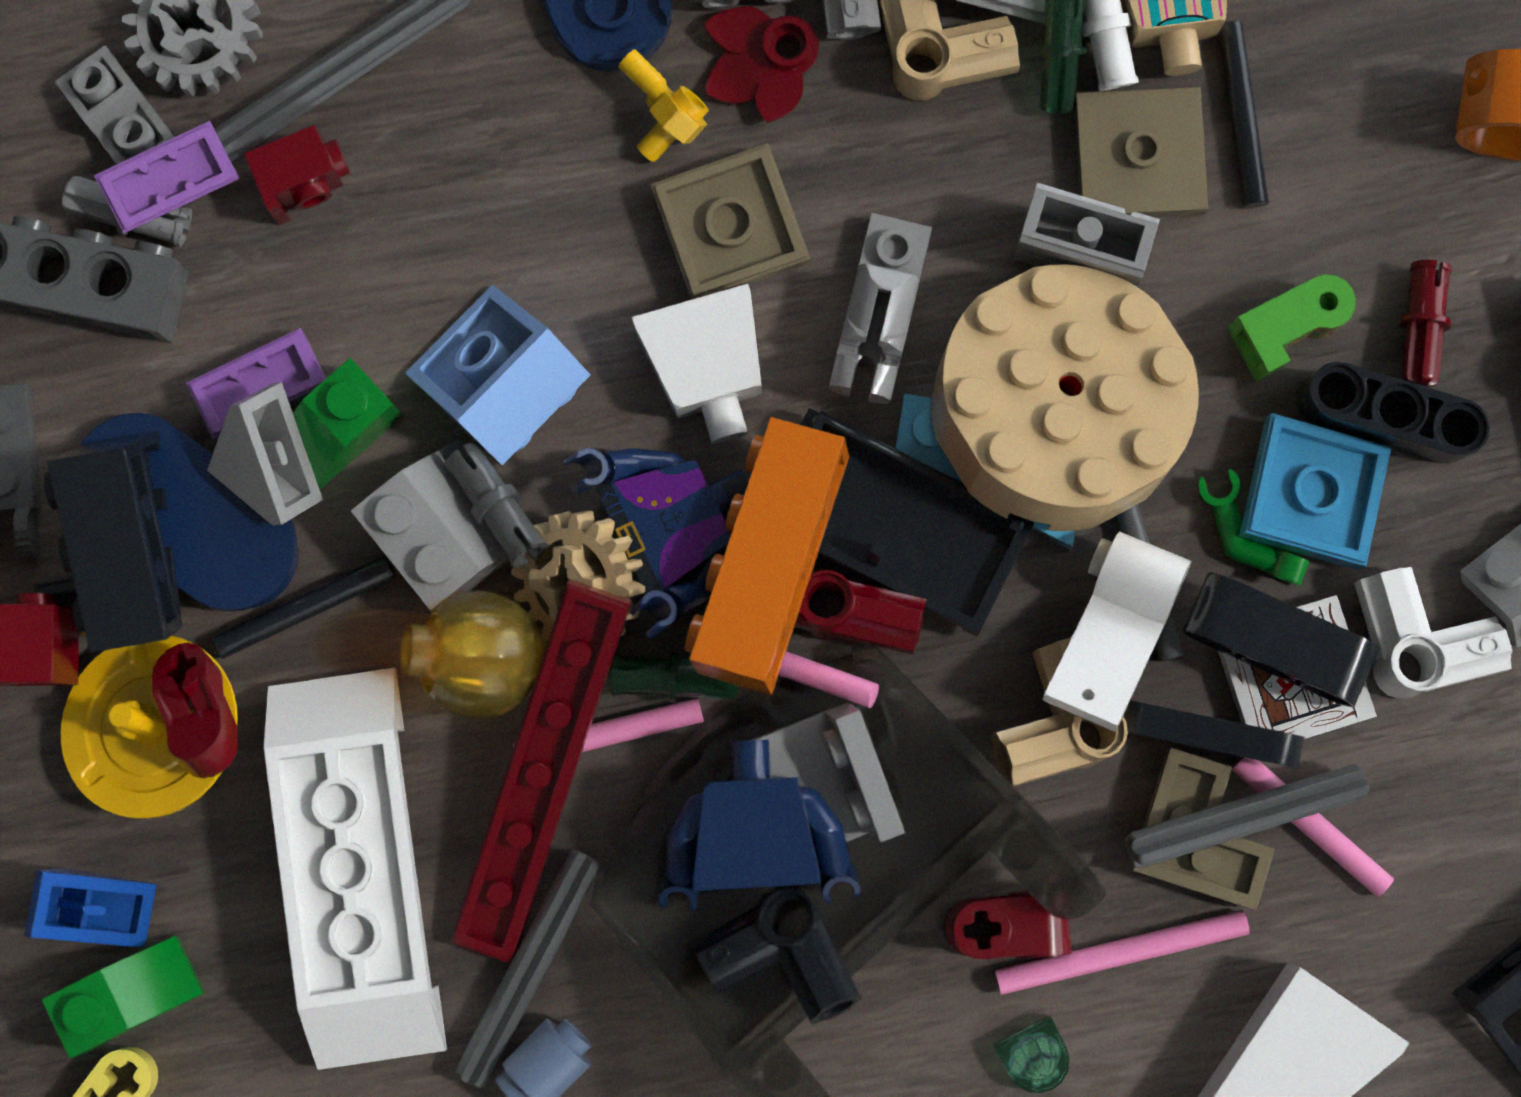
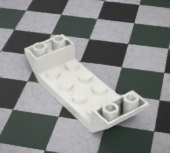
M396 668L268 686L264 754L297 1011L317 1070L447 1050L439 985L431 986L398 732L404 731Z

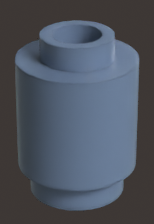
M545 1019L502 1063L505 1070L495 1081L507 1097H561L592 1065L585 1054L592 1045L580 1030L567 1019H564L559 1025H556L549 1019Z

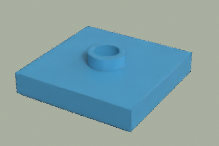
M1271 413L1264 420L1239 537L1355 570L1367 567L1391 447Z

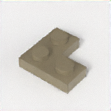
M1167 748L1143 828L1221 805L1232 767L1174 748ZM1237 838L1143 868H1136L1131 863L1130 870L1257 911L1275 849L1250 840Z

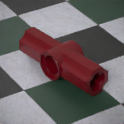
M820 570L811 574L794 627L807 630L812 636L822 640L842 638L914 655L923 624L927 599L848 581L842 574L835 571ZM833 593L838 595L845 604L842 611L836 616L821 618L814 615L809 609L812 600L820 594Z

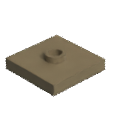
M1201 87L1076 93L1074 97L1079 195L1124 208L1125 213L1128 215L1138 212L1153 217L1197 215L1207 212L1208 194Z
M768 143L650 184L691 300L744 284L751 285L810 264L811 258Z

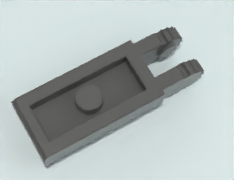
M25 382L0 385V514L14 513V544L21 559L36 558L40 548L37 510H42L33 392L31 386Z

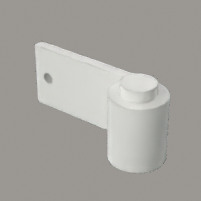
M1120 531L1113 542L1102 538L1088 569L1089 574L1098 577L1093 595L1048 685L1043 701L1115 732L1187 576L1191 561Z

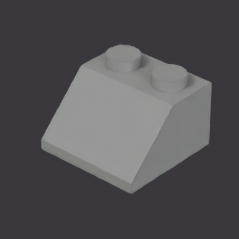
M459 439L399 471L351 510L352 514L429 610L439 616L444 614L509 561L508 556L487 525L480 526L471 514L473 504L452 473H449L444 466L447 458L457 449L466 461L468 454Z

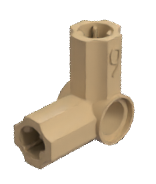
M878 0L893 61V82L897 90L905 97L915 101H924L937 96L944 88L1018 73L1020 68L1018 43L1014 27L1010 23L1008 16L942 30L935 0ZM915 55H925L936 63L937 68L928 73H920L908 66L907 60Z
M1071 638L1057 641L1032 653L1045 692ZM1049 704L1052 717L999 731L990 736L992 742L991 756L997 774L1003 779L1008 789L1076 768H1090L1118 753L1123 747L1128 734L1125 718L1122 716L1114 732ZM1081 721L1089 722L1097 728L1101 739L1099 749L1091 748L1083 742L1079 731Z

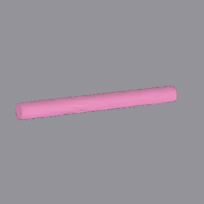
M1239 910L1074 950L1071 954L1051 956L994 970L995 979L1000 995L1246 936L1250 934L1249 925L1244 911Z

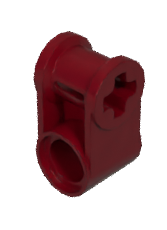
M1066 888L1010 892L1009 895L966 899L950 908L944 919L943 931L948 944L956 952L974 959L986 960L1006 957L1039 958L1072 953ZM974 912L977 913L978 919L986 920L990 923V932L980 935V945L978 946L975 939L965 937L963 933L964 925L974 923Z

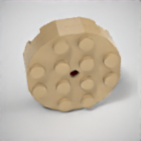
M1046 265L1033 267L980 294L967 307L958 320L943 352L936 373L934 390L931 395L932 425L937 442L967 491L995 513L1005 518L1012 513L1030 521L1049 524L1048 530L1091 529L1146 500L1177 462L1186 448L1196 422L1199 400L1197 372L1191 353L1160 305L1132 283L1116 275L1085 266Z

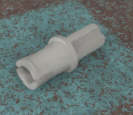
M79 176L72 177L67 182L62 197V208L66 212L116 226L117 233L125 236L128 234V232L123 233L97 182ZM179 207L131 231L182 247L186 240V235H183L182 231L189 232L192 221V209Z

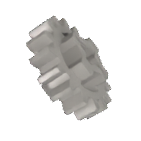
M131 0L138 8V13L122 16V23L129 31L136 33V35L125 40L124 43L133 56H141L136 63L137 67L146 77L157 73L156 82L167 92L174 87L178 80L181 90L187 97H194L198 83L203 82L213 95L219 93L220 84L218 78L224 74L235 82L240 81L242 78L235 67L237 62L242 60L254 63L257 59L254 52L247 45V42L263 38V32L258 24L248 21L260 14L259 7L254 0ZM224 1L228 4L232 15L231 30L226 29L220 21L225 12L222 7ZM202 21L209 32L201 28L199 31L189 28L184 34L177 23L183 26L187 24L197 26ZM155 24L160 26L165 34L160 43L163 48L161 54L154 40Z

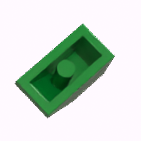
M351 357L310 392L293 412L319 489L321 490L404 416Z
M177 935L107 966L41 1000L69 1059L90 1052L204 994L205 991Z

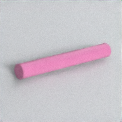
M787 651L778 675L867 708L873 706L879 690V684Z
M697 697L591 724L582 752L702 723L704 719L699 699Z
M1240 757L1232 766V771L1257 793L1286 785L1259 760ZM1320 813L1291 821L1292 824L1376 897L1381 896L1393 883L1394 878Z

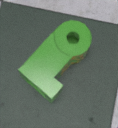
M1324 274L1302 283L1238 316L1227 327V330L1252 376L1258 382L1279 371L1291 361L1284 348L1306 337L1317 339L1327 337L1350 320L1355 311V294L1346 280L1336 275Z

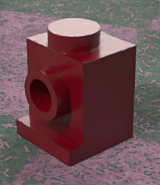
M315 125L244 153L267 211L279 225L291 220L287 212L288 208L296 205L297 209L303 210L326 202L332 196L331 190L343 186L341 178L351 174L337 140L333 139L325 142Z

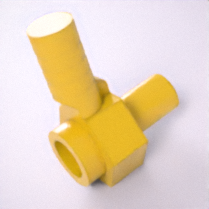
M636 49L629 52L623 58L618 68L647 94L646 103L650 107L649 111L657 120L654 127L637 145L642 155L655 163L676 139L683 144L691 143L706 127L707 123L703 117L709 110L705 103L688 88L680 86L676 92L672 91L667 86L666 79Z

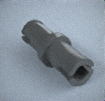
M472 442L464 445V450L468 454L466 461L457 449L447 458L444 466L449 473H452L473 504L471 514L480 526L487 525L508 556L511 565L514 568L527 565L528 560L524 554L528 551L533 560L537 559L547 549V542L538 534L518 503L521 496L512 484H504L484 455L479 443Z

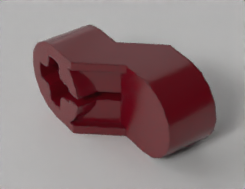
M187 642L169 648L158 658L152 673V695L166 725L169 752L192 776L202 779L213 777L223 772L232 763L238 748L237 724L223 693L221 671L197 644Z

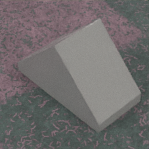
M282 382L272 383L231 405L207 471L272 526L282 525L322 501L320 489Z

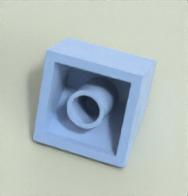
M493 284L405 372L421 390L501 465L515 452L523 449L539 427L559 407L567 404L575 395L576 390L590 376V373L546 326Z

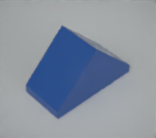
M67 868L36 870L24 936L145 948L157 884Z

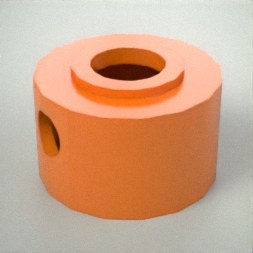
M1521 49L1492 50L1478 53L1467 59L1454 138L1462 148L1483 156L1521 162Z

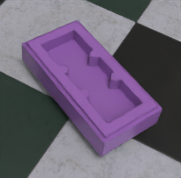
M210 121L94 175L124 234L239 179Z
M299 328L186 384L212 439L217 442L231 405L272 383L282 382L291 407L301 402L326 379V376L304 331Z

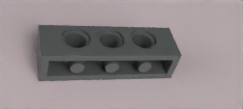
M13 216L12 225L0 222V245L3 247V257L0 261V308L173 343L189 271L175 258H172V249L144 241H136L134 250L112 246V238L110 236L79 228L74 229L73 237L50 233V224L23 216ZM64 257L65 268L60 278L52 283H42L41 272L44 265L53 258ZM114 270H125L127 279L123 289L113 296H103L102 283L104 278Z

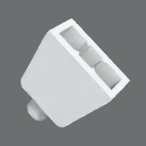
M744 284L632 317L640 344L677 418L703 412L712 444L731 441L746 435L748 431L739 401L762 394L749 285Z

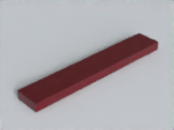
M572 579L567 582L450 943L511 964L546 864L632 600Z

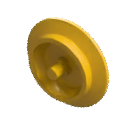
M170 636L167 640L104 650L79 675L78 685H73L67 698L61 721L63 758L76 786L90 801L100 808L127 818L151 819L163 817L180 811L194 803L220 777L221 773L203 779L194 777L169 752L166 725L152 695V673L158 658L169 648L177 644L192 643L190 641ZM205 651L221 671L223 693L237 724V704L231 683L220 664Z

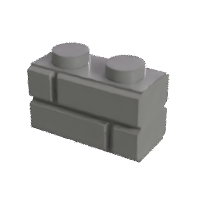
M1037 183L1026 212L1013 260L1036 267L1046 265L1085 266L1116 275L1137 287L1143 278L1160 219L1138 212L1128 215L1125 213L1124 208Z

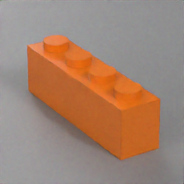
M770 417L765 435H755L746 460V471L752 474L745 495L736 494L731 502L726 519V531L732 532L725 555L715 554L710 564L705 588L706 591L712 593L704 616L699 614L694 616L686 637L685 651L691 653L689 660L699 675L772 696L849 460L845 437Z

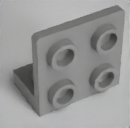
M844 703L751 739L769 740L771 779L798 777L800 786L818 790L843 825L847 842L871 833L880 842L905 833L861 712L852 704Z

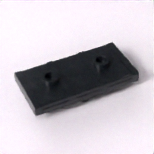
M809 408L800 425L845 437L849 453V460L818 554L831 563H837L887 590L927 599L926 610L963 628L962 630L977 637L1035 523L1012 513L1007 518L995 513L973 497L962 482L822 410L819 413Z

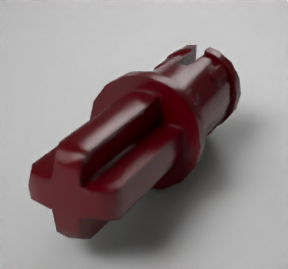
M1426 259L1417 260L1410 264L1411 279L1407 314L1400 317V326L1406 329L1401 378L1402 380L1425 387H1434L1440 378L1444 332L1449 331L1452 325L1451 319L1446 317L1452 266L1447 262H1441L1439 270H1436L1437 260Z

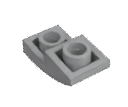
M106 45L55 81L81 119L96 135L116 164L175 137Z

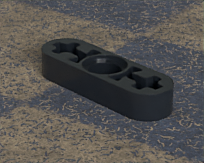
M1132 700L1129 701L1123 714L1128 733L1299 768L1304 736Z

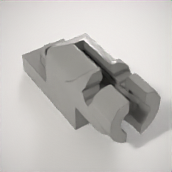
M871 213L829 384L831 391L849 398L857 366L865 363L872 365L875 369L868 402L890 404L932 227Z

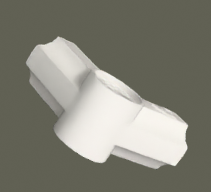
M1412 567L1381 572L1354 583L1370 639L1380 647L1373 664V676L1378 687L1388 696L1397 699L1411 698L1423 692L1512 669L1511 653L1513 650L1507 631L1500 625L1496 616L1431 632ZM1401 652L1410 653L1418 660L1421 667V675L1418 682L1411 681L1402 674L1399 668Z

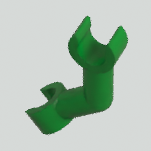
M1232 469L1228 470L1231 492L1227 497L1221 499L1214 498L1208 493L1205 479L1201 476L1198 483V493L1202 501L1212 507L1226 556L1266 572L1280 580L1297 586L1301 585L1310 561L1294 554L1239 537L1242 519L1236 502L1240 492V480L1237 474Z

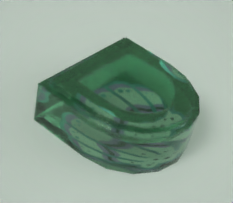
M1050 1015L992 1044L1007 1074L1018 1087L1027 1092L1044 1093L1051 1091L1063 1082L1069 1071L1070 1057L1066 1044Z

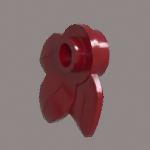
M753 6L735 7L711 17L705 23V28L711 38L726 53L719 58L710 73L706 85L708 97L730 105L745 104L755 100L761 117L767 123L781 119L791 113L803 96V75L813 67L818 56V38L811 25L803 19L794 16H781L772 19ZM790 40L795 42L800 50L794 57L784 58L776 51L778 44L782 41Z

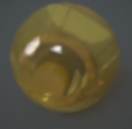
M465 592L439 604L431 612L425 625H406L401 641L400 667L403 675L418 676L429 698L448 713L471 720L493 719L516 709L530 696L547 642L541 641L535 622L526 610L515 601L494 592Z

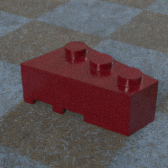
M20 593L16 594V604H0V687L78 685L79 633L73 619V608L56 605V594Z

